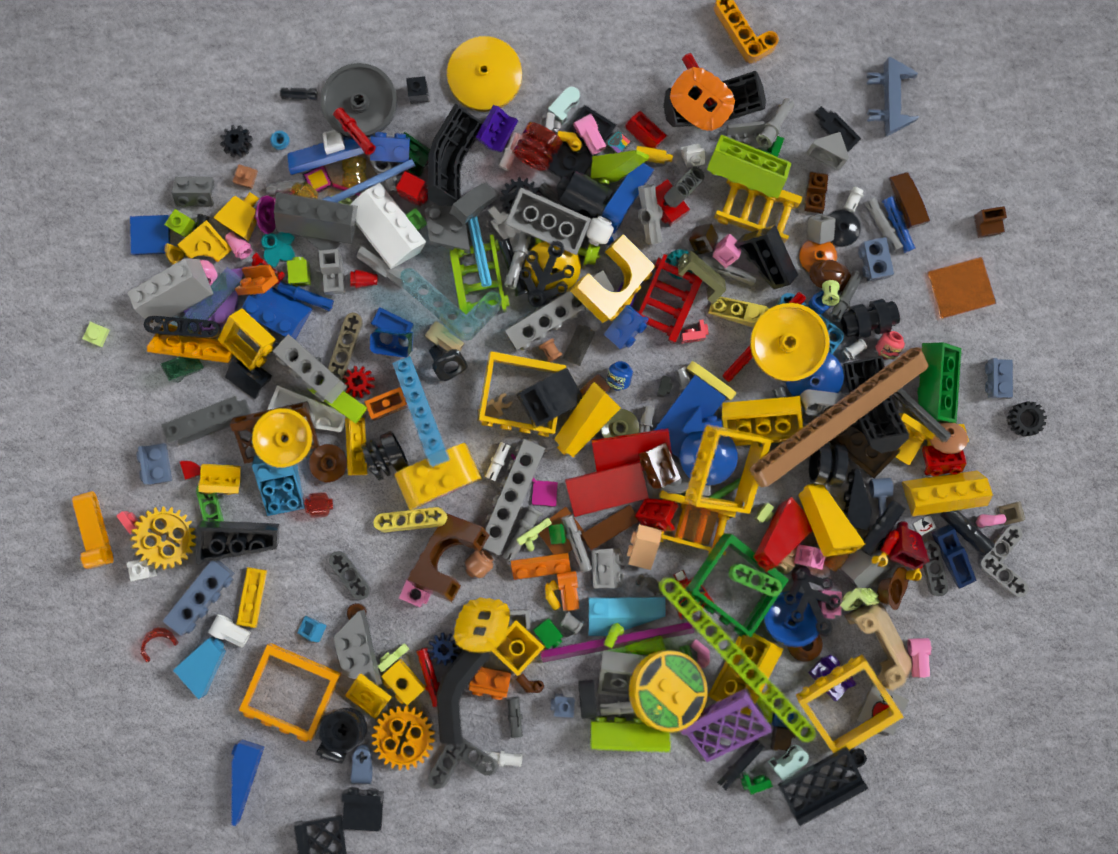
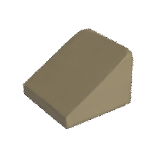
M1020 501L999 506L1000 514H1004L1006 517L1004 525L1025 520Z

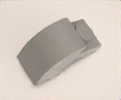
M339 250L319 251L320 270L323 274L325 295L344 293V268Z

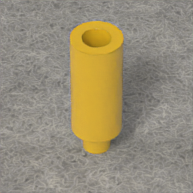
M642 146L636 147V150L649 155L647 162L664 164L665 161L672 162L673 155L666 154L667 150Z

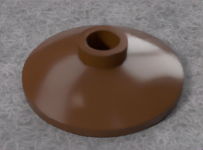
M321 445L311 454L309 461L310 470L313 476L322 482L337 481L346 471L347 457L344 451L336 445ZM329 460L333 461L332 467L328 466Z

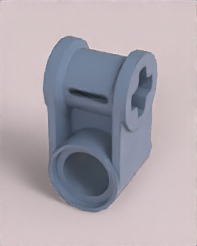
M362 744L356 748L353 754L351 784H371L373 774L372 749L370 746ZM360 752H364L365 759H362L361 755H359Z

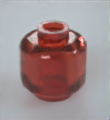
M326 492L310 493L304 499L305 513L309 514L311 518L327 517L329 511L333 510V499L329 498Z

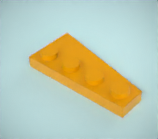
M172 324L168 325V329L171 332L176 331L178 327ZM155 334L147 345V352L216 362L229 363L233 356L215 338Z

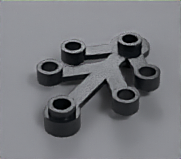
M560 241L550 243L548 247V254L550 256L544 271L538 262V253L533 250L527 253L526 261L531 264L539 284L537 287L535 286L531 278L532 270L529 267L521 269L520 277L525 281L530 291L527 298L533 307L543 306L547 298L557 294H565L568 289L567 283L560 281L556 287L544 291L547 284L563 278H571L574 274V268L571 265H566L563 270L551 274L556 259L561 257L564 252V245ZM553 246H559L560 250H555ZM529 255L535 256V259H530ZM568 269L571 271V273L567 274L565 270ZM526 271L529 275L525 276L523 272ZM559 286H563L565 289L560 290ZM534 295H538V296H540L541 298H540V299H536V298L534 297Z
M796 566L791 573L794 580L790 591L785 594L784 600L786 604L794 605L797 601L796 595L801 585L804 594L797 610H794L791 614L792 619L796 623L802 622L804 612L809 603L817 620L816 630L818 634L828 636L832 633L833 628L831 622L824 618L817 600L829 604L832 608H837L841 604L840 598L837 595L829 596L812 589L809 582L821 586L825 591H829L833 587L832 580L827 577L822 579L812 575L806 566ZM804 572L805 574L804 576L799 577L798 573ZM828 581L830 585L825 587L823 586L824 582ZM789 596L794 597L793 601H787V598ZM837 599L838 602L836 604H832L831 600ZM800 613L801 617L799 619H795V614ZM821 624H827L826 629H821L820 626Z

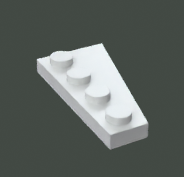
M277 385L267 410L308 401L314 428L337 432L343 431L345 418H347L331 406Z

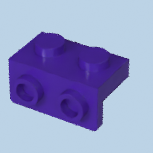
M493 105L476 139L489 150L502 152L518 123V119L507 115L499 106Z

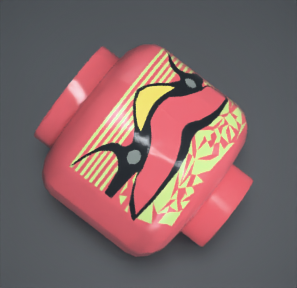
M896 331L883 333L876 344L878 355L883 356L885 360L896 359L905 346L902 335Z

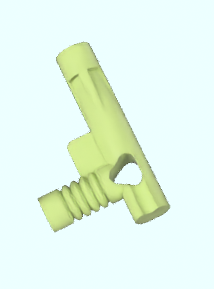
M546 518L543 522L517 538L518 544L521 546L525 543L527 550L533 551L535 547L532 541L538 538V533L552 524L550 519Z

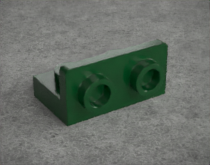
M404 132L403 134L410 138L409 160L412 159L415 164L408 171L420 177L423 168L428 164L430 149Z

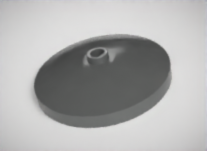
M354 63L339 68L327 79L321 92V109L328 124L336 132L345 137L352 138L348 132L342 129L340 122L333 116L337 108H343L351 118L355 119L357 126L369 138L371 135H375V132H382L393 120L397 109V94L392 81L382 70L370 64Z

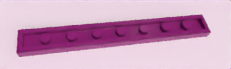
M689 622L619 635L612 649L692 634L695 628ZM603 638L542 650L540 654L542 662L545 663L611 650V648L603 645L606 639Z

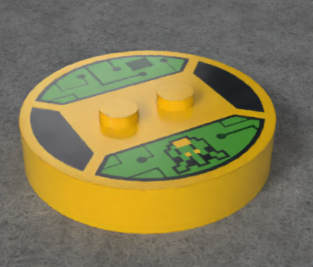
M667 650L651 653L639 662L631 676L629 684L631 706L637 717L651 728L666 732L683 730L699 718L707 700L705 675L698 663L684 653Z

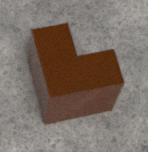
M1005 206L983 209L974 215L978 238L1001 235L1005 232L1003 220L1007 218Z

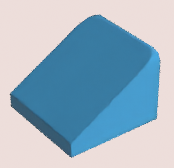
M305 616L297 634L309 641L318 643L327 625Z

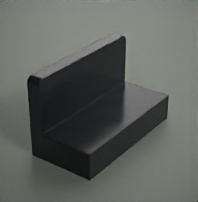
M235 358L230 362L225 378L253 399H256L261 388L271 380L272 375L258 366L250 371L240 360Z

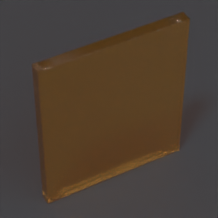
M982 257L927 272L941 319L996 304Z

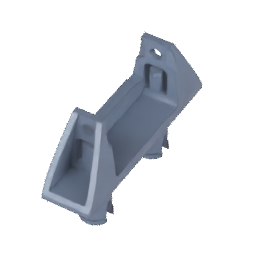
M888 57L884 62V73L868 72L866 78H869L866 82L867 85L883 84L884 110L868 109L867 115L871 116L868 117L867 121H884L885 137L914 123L919 118V116L901 115V80L906 78L915 79L918 72L891 57Z

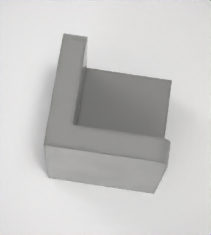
M824 214L808 217V240L818 244L834 240L835 218Z
M513 609L509 611V627L517 620L526 630H530V613L528 609Z

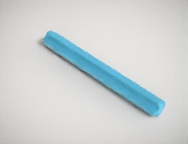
M476 216L468 221L481 285L482 287L491 286L492 282L479 222Z

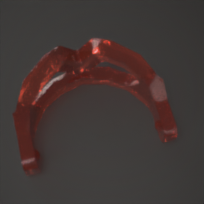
M157 627L145 634L141 646V655L147 663L151 659L146 653L145 647L150 639L164 637L171 640L174 646L178 645V641L171 631L166 628Z

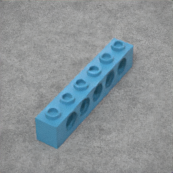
M411 357L393 362L392 364L431 467L450 460Z

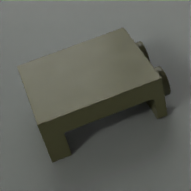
M692 251L688 254L684 253L678 260V274L682 277L687 270L694 272L709 285L706 288L707 300L714 304L726 291L725 279Z

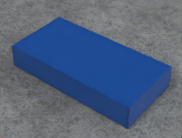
M379 307L371 325L377 328L410 332L414 326L413 323ZM400 335V336L398 337V338H400V339H402V340H404V341L407 340V338H406L405 336H401V335Z

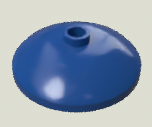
M828 352L824 363L816 372L801 380L786 381V386L792 396H800L806 390L839 393L844 380L843 368L839 360ZM814 378L819 379L817 383H812Z
M696 431L689 434L680 449V464L690 479L704 431ZM719 435L705 485L719 484L728 479L734 472L738 461V453L731 437Z
M789 591L782 592L764 617L767 631L776 641L786 646L801 647L813 642L819 634L816 630L817 620L810 604L808 603L802 622H794L791 616L792 612L797 610L804 593L798 592L796 603L788 605L784 600V596ZM789 596L787 601H793L794 597ZM795 614L794 618L799 619L801 614ZM788 622H793L795 625L790 626Z

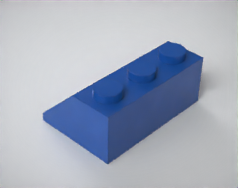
M271 287L262 294L248 295L242 306L258 323L284 337L289 334L295 340L313 310L305 304L293 300L292 297L278 292L274 287Z

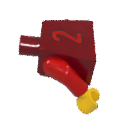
M901 521L896 524L897 528L888 534L880 550L882 553L873 556L871 561L873 564L879 563L878 567H884L888 563L886 557L888 555L889 559L914 569L906 572V579L919 581L922 578L919 570L923 568L924 564L929 562L927 550L920 533L909 529L908 523Z

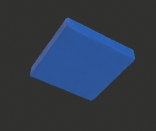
M130 216L131 254H165V244H171L170 229L164 224L170 216Z

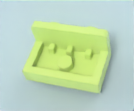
M855 588L852 592L849 591L843 596V602L840 606L845 611L857 610L863 603L877 605L880 601L877 599L878 595L871 588Z

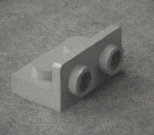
M620 548L592 550L593 588L622 587L624 574L621 568L623 555Z

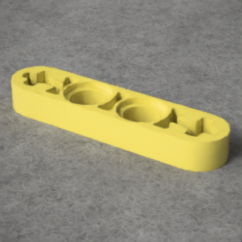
M439 507L378 514L373 523L377 530L384 533L431 528L444 525L447 521V514ZM437 513L441 515V517H438V521L434 518H429V516L436 517ZM423 514V521L416 524V516ZM405 516V523L398 526V518ZM384 520H386L387 522H392V524L384 523L383 527L380 525V523H383Z

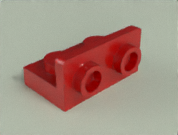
M923 446L922 453L926 465L925 475L939 476L949 473L956 475L963 472L967 464L963 450L958 453L947 454L938 451L933 446Z
M647 498L644 499L635 517L640 522V525L659 529L663 532L674 531L675 527L670 521L678 508V504L675 501Z

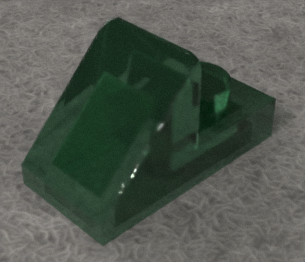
M177 357L160 364L169 382L178 383L184 377L200 372L204 368L200 359Z

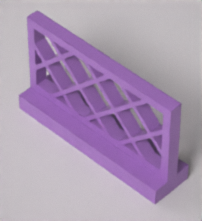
M747 688L703 709L699 718L692 725L680 730L683 736L687 734L706 762L772 732L771 726L750 699L751 693ZM749 706L753 712L752 716L740 713L741 709ZM725 716L737 717L736 724L724 721ZM739 718L751 721L750 726L738 725ZM753 722L760 723L764 729L760 731L752 729ZM709 724H720V731L709 729ZM723 726L734 728L733 735L723 733ZM696 730L705 732L704 739L696 737L693 732ZM736 731L748 732V735L745 738L737 737ZM707 733L718 736L717 743L706 740ZM721 737L732 740L731 745L719 744ZM705 745L715 747V752L708 754L704 749Z

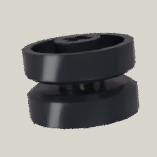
M826 443L810 455L808 469L810 482L816 485H823L826 482L829 486H842L848 469L847 448L845 445L833 444L830 447Z

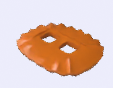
M692 67L683 71L673 84L670 93L671 103L679 114L702 130L713 131L722 127L734 109L735 99L732 91L718 77L703 68ZM693 86H697L702 91L697 100L692 99L688 95ZM708 98H712L717 102V106L712 112L707 111L703 107Z

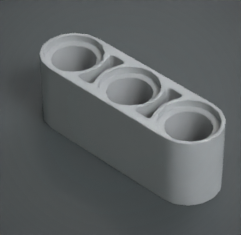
M806 390L800 394V399L807 415L820 416L847 395Z

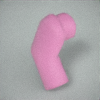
M981 514L977 517L976 525L984 528L985 526L1003 524L1006 522V517L1004 514Z

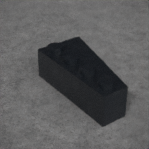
M201 520L197 526L196 565L206 561H217L222 558L238 557L243 554L277 549L280 524Z

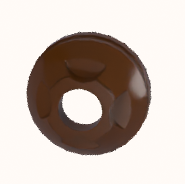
M818 635L812 642V648L808 651L803 650L802 646H787L795 659L808 662L820 655L823 641L821 636Z

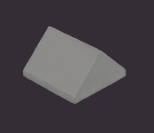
M841 132L814 140L806 152V155L838 171L849 158Z
M858 549L855 553L847 554L836 564L856 588L868 589L890 570L888 563L884 567H878L879 563H872V557L881 554L877 549L872 556Z

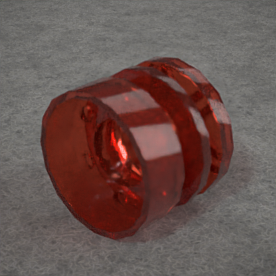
M529 122L522 132V137L525 140H518V146H515L512 152L516 158L527 166L546 172L550 167L549 164L553 161V157L550 154H557L562 145V139L547 127L535 122Z

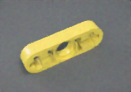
M691 361L686 368L690 374L698 376L726 396L728 401H731L737 394L731 387L696 362Z

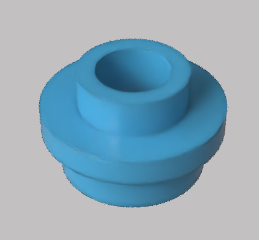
M276 131L272 134L270 142L275 149L283 150L288 147L290 139L284 131ZM283 138L281 144L277 143L278 139Z

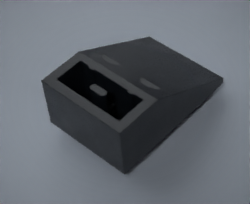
M567 367L516 394L534 429L576 407L583 398Z

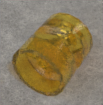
M354 156L342 160V171L345 172L342 174L343 187L351 188L367 180V175L364 174L367 169L366 158Z

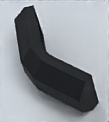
M757 71L722 81L732 91L735 99L733 112L727 121L765 109L766 98L764 88ZM693 86L688 95L692 99L697 100L701 93L697 86ZM668 88L665 91L663 104L666 121L672 127L695 126L673 107L670 99L671 88ZM706 102L703 104V107L709 112H712L717 106V103L712 106H707Z
M454 104L433 139L429 152L428 199L439 206H452L461 198V167L465 156L483 125L480 120L457 104Z
M883 356L843 364L849 394L885 368ZM891 396L857 420L870 447L880 453L895 451L909 439V432L899 416Z
M463 649L444 672L436 694L441 744H463L459 702L466 685L489 659L490 655L488 652L478 653Z

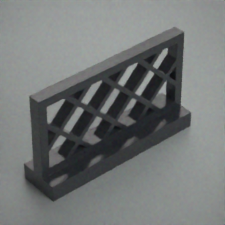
M847 747L840 749L777 784L799 826L806 824L868 789ZM846 755L845 765L838 764L839 758ZM830 766L828 774L820 773L822 767ZM835 767L842 769L840 777L832 776ZM848 770L855 773V775L845 779ZM812 775L811 783H804V777ZM818 777L825 778L823 786L815 785ZM830 780L838 781L835 786L827 788ZM791 784L796 785L793 793L786 792L784 789ZM801 786L808 788L805 796L798 794ZM813 789L819 790V795L813 798L810 797ZM796 799L803 800L802 804L795 808L793 807Z
M342 815L294 822L298 854H311L310 849L314 843L323 848L320 854H324L325 851L330 854H336L328 848L334 839L342 845L337 854L342 852L347 854L344 829L342 827ZM338 821L339 829L335 834L326 829L329 822ZM316 825L321 830L313 838L308 834L307 826ZM323 831L332 837L326 846L317 840Z

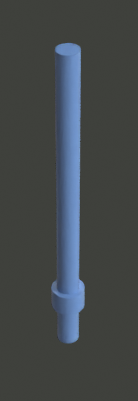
M412 159L345 191L332 197L327 196L322 200L340 202L414 167V161Z

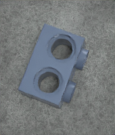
M886 237L864 241L859 245L858 254L860 259L863 260L862 272L863 276L867 278V282L890 278L894 275ZM869 247H874L877 251V254H871L869 251ZM874 265L880 267V273H876L873 270Z

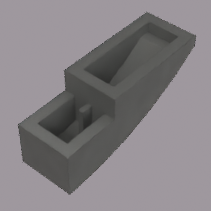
M484 182L452 205L450 213L465 225L472 217L475 218L500 194L487 182Z

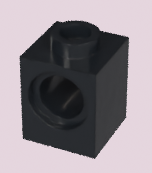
M425 76L406 78L410 104L429 102Z

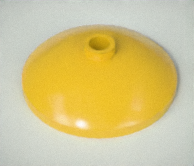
M545 241L539 242L530 250L538 253V262L543 271L550 256L548 254L550 243ZM553 246L555 250H560L559 247ZM564 250L563 255L556 259L553 268L561 271L564 266L571 265L574 268V274L571 278H563L547 284L544 291L556 287L560 281L566 282L568 289L575 285L581 271L578 254L575 255ZM529 255L530 259H535V256ZM525 259L524 267H529L532 270L531 278L537 287L539 281L531 264ZM565 270L567 274L571 273L570 270ZM524 271L525 276H528L529 273ZM559 286L560 290L565 289L563 286Z
M275 409L264 414L256 423L252 435L253 446L257 455L265 463L275 467H290L302 461L308 454L312 445V431L307 420L299 413L290 409ZM287 435V442L282 441V436Z

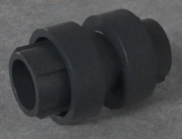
M884 299L870 301L869 308H866L862 303L850 306L848 312L842 315L840 322L846 337L855 336L859 340L870 337L872 330L877 335L890 332L892 326L900 323V314L895 302H886Z

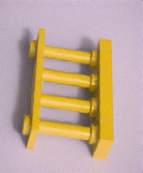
M727 179L726 183L731 188L723 211L717 210L714 215L717 222L724 225L729 223L751 232L766 228L765 226L773 203L777 201L783 203L784 206L777 230L783 243H785L789 235L783 234L791 209L797 208L803 197L785 190L781 191L778 199L768 197L760 191L750 190L743 184L733 183ZM741 188L747 191L748 197L741 217L738 218L729 214L737 191ZM760 195L765 197L766 203L759 223L755 224L747 220L755 197Z
M660 490L658 498L675 501L681 504L682 508L675 538L663 535L664 532L662 531L660 542H664V539L707 550L709 555L723 535L727 520L730 517L735 518L736 512L695 506L684 500L685 496ZM694 507L700 509L699 513L701 515L694 541L689 542L682 540L689 511ZM711 512L718 514L719 518L712 548L701 545L708 515H711Z

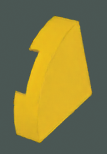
M168 243L165 244V254L172 265L183 260L184 253L179 247Z

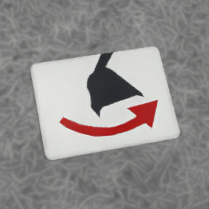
M930 515L913 523L921 536L936 528Z

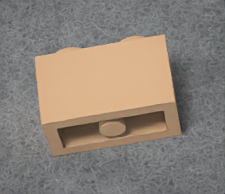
M639 525L637 532L633 531L631 537L633 545L628 546L626 555L630 557L629 565L651 570L660 544L662 530Z

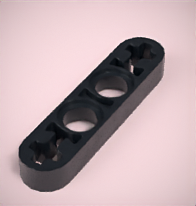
M149 316L144 320L145 330L152 334L214 339L221 333L220 325L212 320ZM155 321L158 324H163V328L156 326L153 330L150 327V323ZM172 321L178 324L174 332L168 329V325ZM190 323L197 325V330L194 333H189L187 330ZM211 325L216 328L215 331H212L211 335L210 332L202 330V327L210 328Z

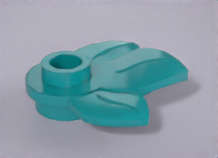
M285 232L265 234L261 239V245L265 249V261L270 266L276 268L280 259L283 261L292 260L295 257V253L290 244L294 241L295 237ZM272 239L274 240V244L270 246L268 245V242Z

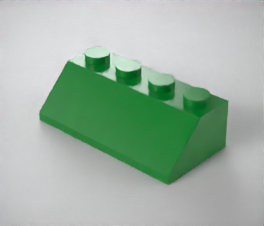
M944 342L922 343L921 350L928 363V367L919 374L918 404L937 422L957 424L962 348Z

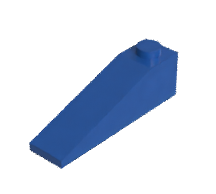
M241 740L238 744H235L231 753L234 756L232 760L233 826H236L241 820L265 746L246 740Z

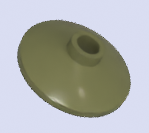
M620 409L601 428V432L604 438L639 433V422L632 412ZM617 425L623 426L622 432L616 430Z

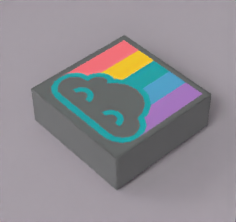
M618 129L605 142L606 146L614 153L624 152L632 143Z

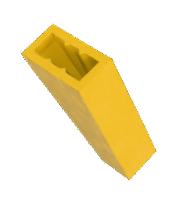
M595 382L587 390L554 438L559 444L557 449L564 455L568 453L574 457L621 409Z
M808 484L798 494L823 557L855 553L865 545L860 535L824 485Z

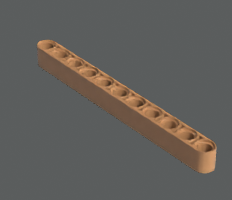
M915 347L906 351L753 464L750 471L759 487L771 485L925 371L928 363L922 350Z

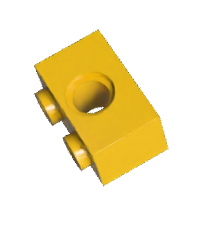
M399 659L381 676L383 684L388 689L392 688L396 693L395 697L401 704L405 703L408 705L426 689L425 685L402 659ZM404 678L407 681V687H399L398 679Z

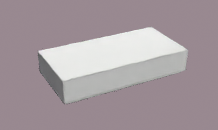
M335 130L323 133L324 149L327 155L345 149L342 134Z

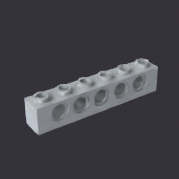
M598 270L591 275L604 289L610 292L614 291L603 270ZM574 286L569 288L565 294H559L543 306L536 308L503 329L516 350L520 349L522 351L531 345L530 342L534 339L538 341L547 335V331L551 329L553 331L563 326L562 322L569 319L571 321L579 316L578 312L581 310H589L581 302L578 306L572 305L571 301L575 296L570 290ZM558 306L564 308L562 316H556L555 314ZM542 316L548 318V323L545 326L539 325V319ZM526 326L532 328V333L529 336H524L522 333L523 328Z
M525 439L523 443H518L515 450L518 455L515 460H511L507 469L510 471L508 478L504 477L500 488L503 490L500 496L496 495L492 505L495 506L493 513H488L485 523L488 524L486 531L490 536L483 546L484 549L501 555L546 448ZM523 456L531 458L529 466L521 465L520 459ZM516 473H520L524 477L521 484L513 482V476ZM508 491H514L516 494V499L513 502H508L505 499V494ZM502 508L506 509L509 513L505 520H501L498 517V511ZM494 526L499 527L501 530V534L497 538L492 537L490 534V530Z

